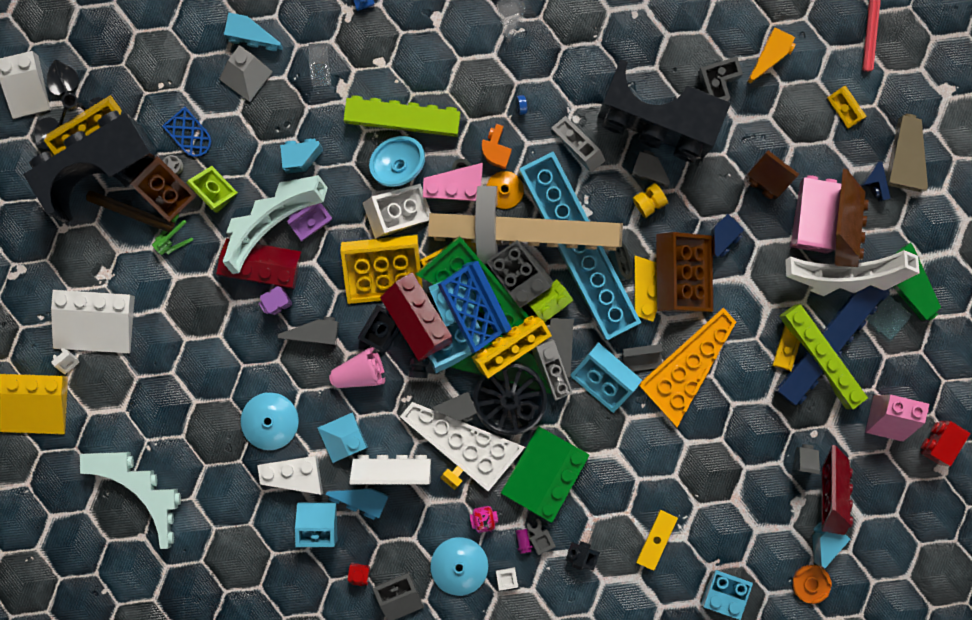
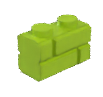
M556 279L548 290L527 304L532 312L545 323L570 304L573 299L566 288Z

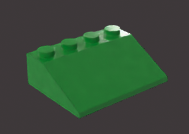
M538 426L501 494L552 523L590 455Z

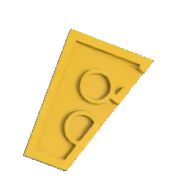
M634 255V309L639 318L653 322L657 312V264L654 261Z

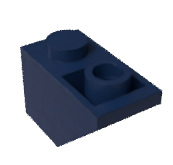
M729 214L725 215L712 229V255L714 258L718 256L722 258L730 250L728 246L732 242L736 244L743 237L741 233L744 229Z

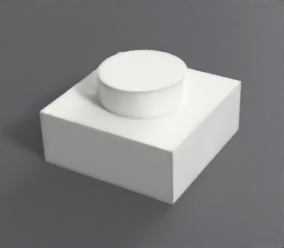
M515 567L496 571L499 591L518 587Z

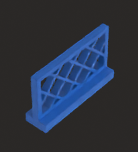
M478 261L464 264L460 270L438 284L472 353L477 352L502 333H507L512 329ZM463 273L468 278L467 285L460 282ZM448 283L455 284L453 294L449 293L445 286ZM459 286L466 288L464 298L457 296ZM471 290L476 294L475 302L469 300ZM457 299L463 301L462 311L456 308ZM468 303L474 305L473 315L466 313ZM479 307L483 308L485 312L484 319L477 317ZM465 316L472 318L470 328H467L464 324ZM477 320L483 322L481 332L475 330ZM488 324L492 326L495 332L492 335L486 334ZM474 334L480 335L479 344L476 346L473 342Z

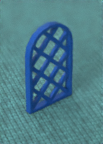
M185 106L162 125L189 156L200 157L209 151L211 147L209 133ZM184 111L183 117H177ZM186 111L192 116V118L186 117ZM176 119H183V126H176ZM185 120H192V127H185ZM171 121H173V126H170L168 124ZM195 121L199 124L200 127H194ZM167 128H173V134ZM175 128L182 129V136L175 135ZM185 129H192L191 136H184ZM194 130H201V137L194 136ZM203 131L206 132L208 137H203ZM176 138H182L181 144L176 140ZM184 138L191 139V145H184ZM193 139H200V146H193ZM203 139L209 140L208 147L202 146ZM184 148H190V153L187 152ZM193 148L200 149L199 154H192Z

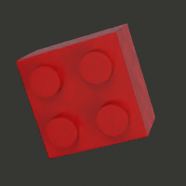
M939 421V423L936 422L932 427L930 438L925 439L923 442L921 454L938 465L951 467L971 433L952 421Z

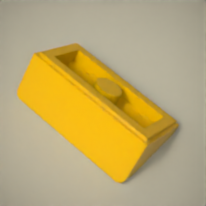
M843 86L827 97L848 129L866 118L865 113L846 86Z

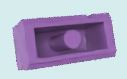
M279 286L270 290L271 293L267 292L260 296L261 302H259V305L266 314L276 315L282 309L285 310L292 306L288 294Z

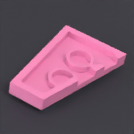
M483 163L424 178L423 198L476 201L477 187L481 186Z

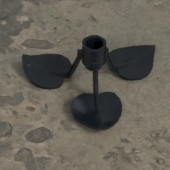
M54 60L48 70L47 86L54 95L65 93L62 97L64 108L62 109L63 112L59 123L51 117L43 118L38 122L35 129L36 146L41 149H50L44 139L48 133L63 124L67 111H75L78 107L85 111L105 99L101 97L91 99L89 108L79 103L76 95L68 93V91H73L77 88L79 83L78 74L72 67L59 60Z

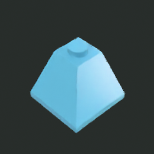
M353 412L318 427L332 463L368 448Z

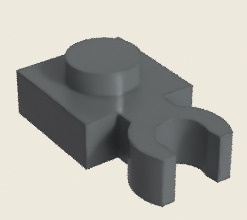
M537 518L538 526L532 528L527 523V528L534 533L530 539L538 555L556 546L548 530L541 531L542 524Z

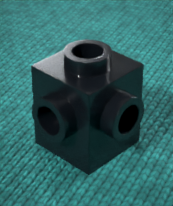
M580 541L579 544L571 542L565 560L571 562V567L579 570L586 568L594 571L600 552L591 549V544L583 541Z

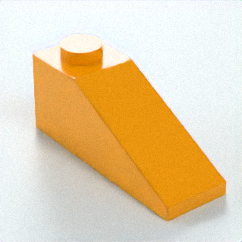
M774 28L747 82L751 84L781 61L787 54L791 55L796 45L793 43L795 37Z

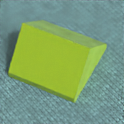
M210 166L186 182L215 213H218L238 194L213 166Z

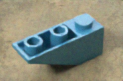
M373 488L336 490L326 493V495L330 496V501L337 504L340 501L346 503V508L355 512L358 509L364 511V516L373 520L375 517L380 518L389 498V495Z

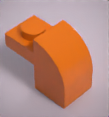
M496 124L495 129L491 128L488 139L491 140H482V153L488 163L506 170L512 149L498 144L503 126Z

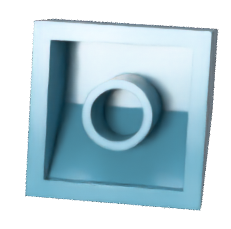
M463 273L460 282L467 285L468 279L465 273ZM439 283L430 286L429 290L445 326L455 323L456 320L438 286ZM448 283L445 286L448 292L453 294L455 284ZM459 286L457 296L464 298L466 288ZM471 290L469 300L475 302L476 298ZM457 299L456 308L462 311L463 301ZM468 303L466 313L471 314L474 310V305Z
M820 522L814 528L815 533L812 535L814 563L822 568H826L850 541V538L846 534L823 532L822 522Z

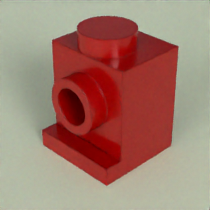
M351 563L347 581L357 586L368 585L371 566Z

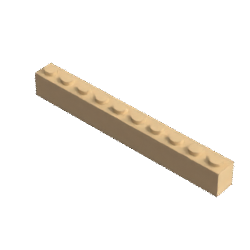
M429 213L428 236L434 237L436 241H445L446 237L453 238L454 241L460 236L463 240L467 238L471 239L472 243H476L475 215ZM496 217V244H502L503 240L509 241L510 245L518 240L520 243L528 242V246H539L540 243H547V247H558L559 244H566V248H578V245H585V249H597V246H605V250L615 251L616 247H622L623 223Z

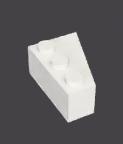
M317 456L257 465L260 485L323 494Z

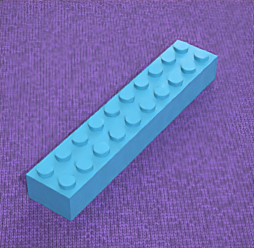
M554 151L519 168V174L542 219L589 221ZM559 244L557 248L605 341L641 323L602 246H597V249H585V245H578V248H566V244Z

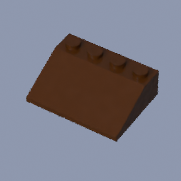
M843 169L836 231L835 266L859 267V260H863L864 248H860L861 243L865 244L866 232H862V227H866L867 216H863L864 211H868L869 200H865V191L848 169Z
M679 232L656 234L657 311L713 312L712 236Z

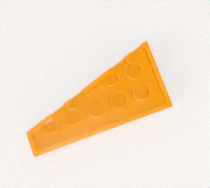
M724 308L716 313L638 385L676 428L736 324V321Z

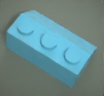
M599 342L571 373V377L613 413L635 391L642 381L641 378Z

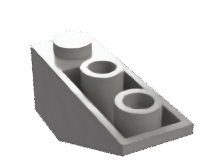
M548 338L533 348L532 352L554 400H558L573 392L555 341Z

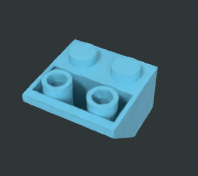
M305 139L304 143L286 141L285 145H280L282 168L287 174L306 172L323 151L320 142L316 141V139Z
M297 503L295 522L296 547H335L338 540L336 503Z
M715 570L706 587L701 605L704 608L741 620L753 583Z

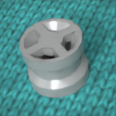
M169 155L164 158L163 162L177 176L182 173L184 166L178 157Z

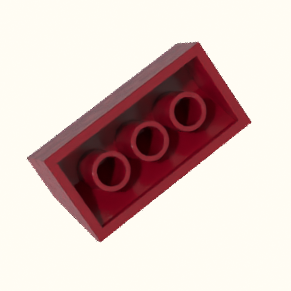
M226 238L219 256L217 275L295 289L301 251L256 244L246 257L240 272L232 274L223 263L230 239Z
M413 272L396 281L380 297L419 362L453 343L452 335Z
M835 445L831 446L822 465V531L845 535L848 528H851L853 524V517L850 516L853 507V500H850L853 485L850 484L853 469L850 468V460Z

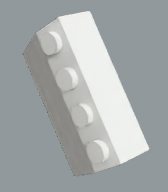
M53 290L51 305L53 348L130 353L135 296Z
M357 455V459H353L350 484L431 483V459H427V455H415V459H408V455H396V459H388V455H377V459H369V455Z

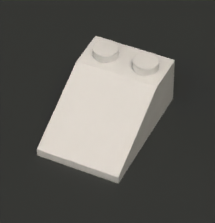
M30 51L0 58V83L12 118L17 119L51 111L39 56Z
M421 184L376 195L363 202L375 239L428 222L429 213H431L426 198H423Z

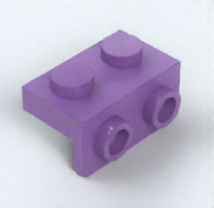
M319 203L289 215L290 219L287 222L299 239L304 241L333 219L324 206Z

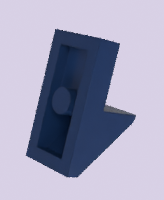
M882 161L874 164L860 185L862 187L874 184L873 193L875 198H878V202L891 199Z

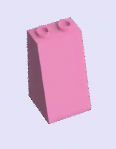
M807 176V178L801 180L790 247L827 254L836 249V231L841 184L837 183V180L826 179L822 181L818 180L816 176Z
M874 395L865 433L904 442L925 424L929 404L894 395Z

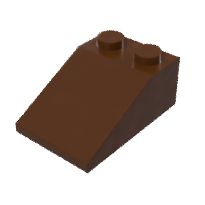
M768 150L756 161L745 178L748 179L747 182L752 187L760 188L765 197L775 200L797 178L799 173Z
M158 156L130 182L169 222L197 196Z

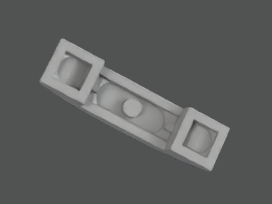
M497 186L477 187L475 212L477 257L483 263H486L487 260L498 253V244H496Z

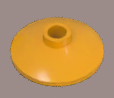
M498 172L491 176L486 185L497 186L496 207L500 209H510L516 206L523 197V183L512 172ZM507 186L509 190L504 193L501 188Z

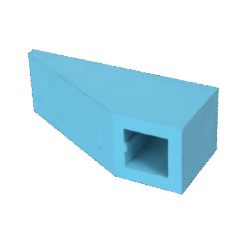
M228 13L224 36L229 39V42L235 44L245 42L248 46L258 48V45L265 46L270 51L283 49L278 40L248 16Z

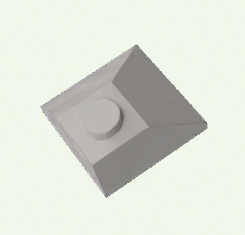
M239 45L227 61L219 80L251 102L273 72Z

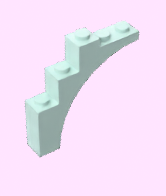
M319 175L280 182L275 197L256 200L251 215L231 219L226 232L231 239L223 263L232 274L240 272L251 249L273 226L296 211L324 202L327 186Z
M131 452L80 454V474H94L110 478L135 493L145 504L154 520L160 549L170 548L171 544H174V533L171 532L174 515L170 513V509H177L178 505L181 504V494L178 493V489L154 490V486H157V475H154V470L131 471V468L134 466V458L131 456Z

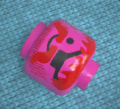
M490 506L475 508L472 514H470L472 529H476L478 533L493 531L495 523L499 522L497 511L493 512Z

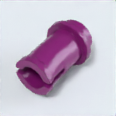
M528 529L515 531L519 545L517 550L520 551V554L531 552L532 546H530Z

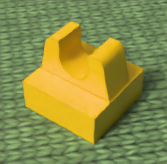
M459 466L452 472L447 469L440 478L455 490L462 482L459 475L463 470Z

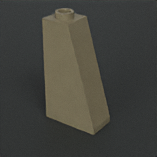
M905 114L897 122L886 177L887 185L923 193L927 191L928 182L922 119L916 118V115Z

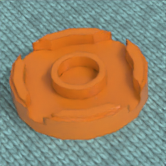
M817 565L801 567L796 571L792 580V587L796 596L800 600L811 604H816L826 599L832 584L829 574L825 569Z

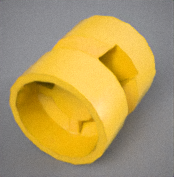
M656 183L646 188L645 193L640 192L632 198L644 218L653 214L655 208L661 209L668 204L665 194Z

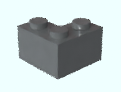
M738 57L701 67L698 71L703 91L725 101L730 100L726 83L738 80L743 75Z

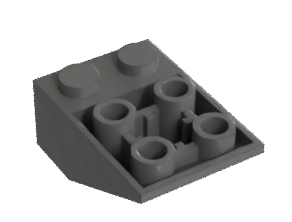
M518 240L486 261L520 308L548 290L554 282L543 266Z

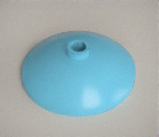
M408 136L390 138L374 150L369 163L370 172L373 178L384 186L395 187L404 185L413 180L422 170L425 162V153L421 144L414 138Z
M262 393L255 396L246 404L241 415V428L244 436L252 445L263 450H275L284 447L294 438L298 429L299 418L295 406L288 398L277 393ZM266 418L271 419L270 425L265 424Z
M464 537L451 538L441 543L435 550L431 559V574L437 586L444 592L456 596L468 595L476 591L486 579L488 573L487 556L481 546L475 541ZM457 564H461L463 566V569L461 571L456 570L455 567Z

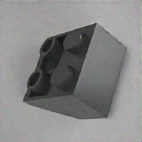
M410 571L373 587L378 603L387 620H395L424 608Z

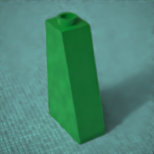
M911 243L904 245L899 251L896 252L899 253L905 250L914 255H917L915 248ZM918 257L919 274L893 286V288L921 321H931L938 315L937 311L941 306Z

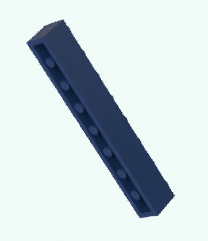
M870 285L853 293L821 332L838 357L843 352L841 350L845 344L849 345L854 339V332L857 329L861 330L866 324V317L876 312L879 301H884L890 294L889 289L882 290ZM808 350L775 390L776 393L791 405H797V403L800 405L807 397L805 393L809 388L812 390L818 384L817 378L821 374L824 375V372Z

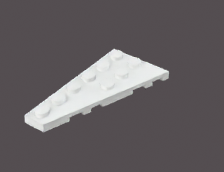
M414 402L400 416L487 491L492 488L525 448L522 445Z

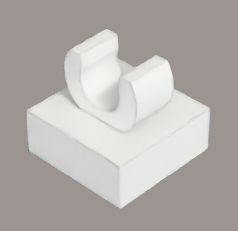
M62 348V353L59 356L53 355L54 360L51 362L55 368L66 374L79 363V360L68 350Z

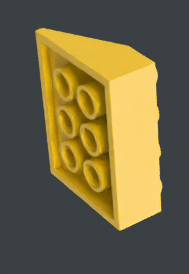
M418 235L341 242V259L347 304L381 301L380 297L396 281L412 272L423 289L422 278L416 275L421 269Z
M0 374V432L65 434L68 377Z

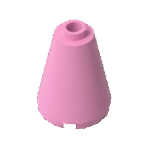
M373 347L368 348L336 367L329 375L331 384L335 385L336 388L384 384L385 378L381 377V373H384V368L377 352L373 353Z

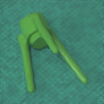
M177 214L171 221L175 223L176 220L179 218V214ZM183 220L167 236H165L167 232L162 231L155 238L156 241L152 243V246L160 255H163L165 252L169 255L174 250L193 241V238H189L170 247L172 242L169 239L186 224V220Z

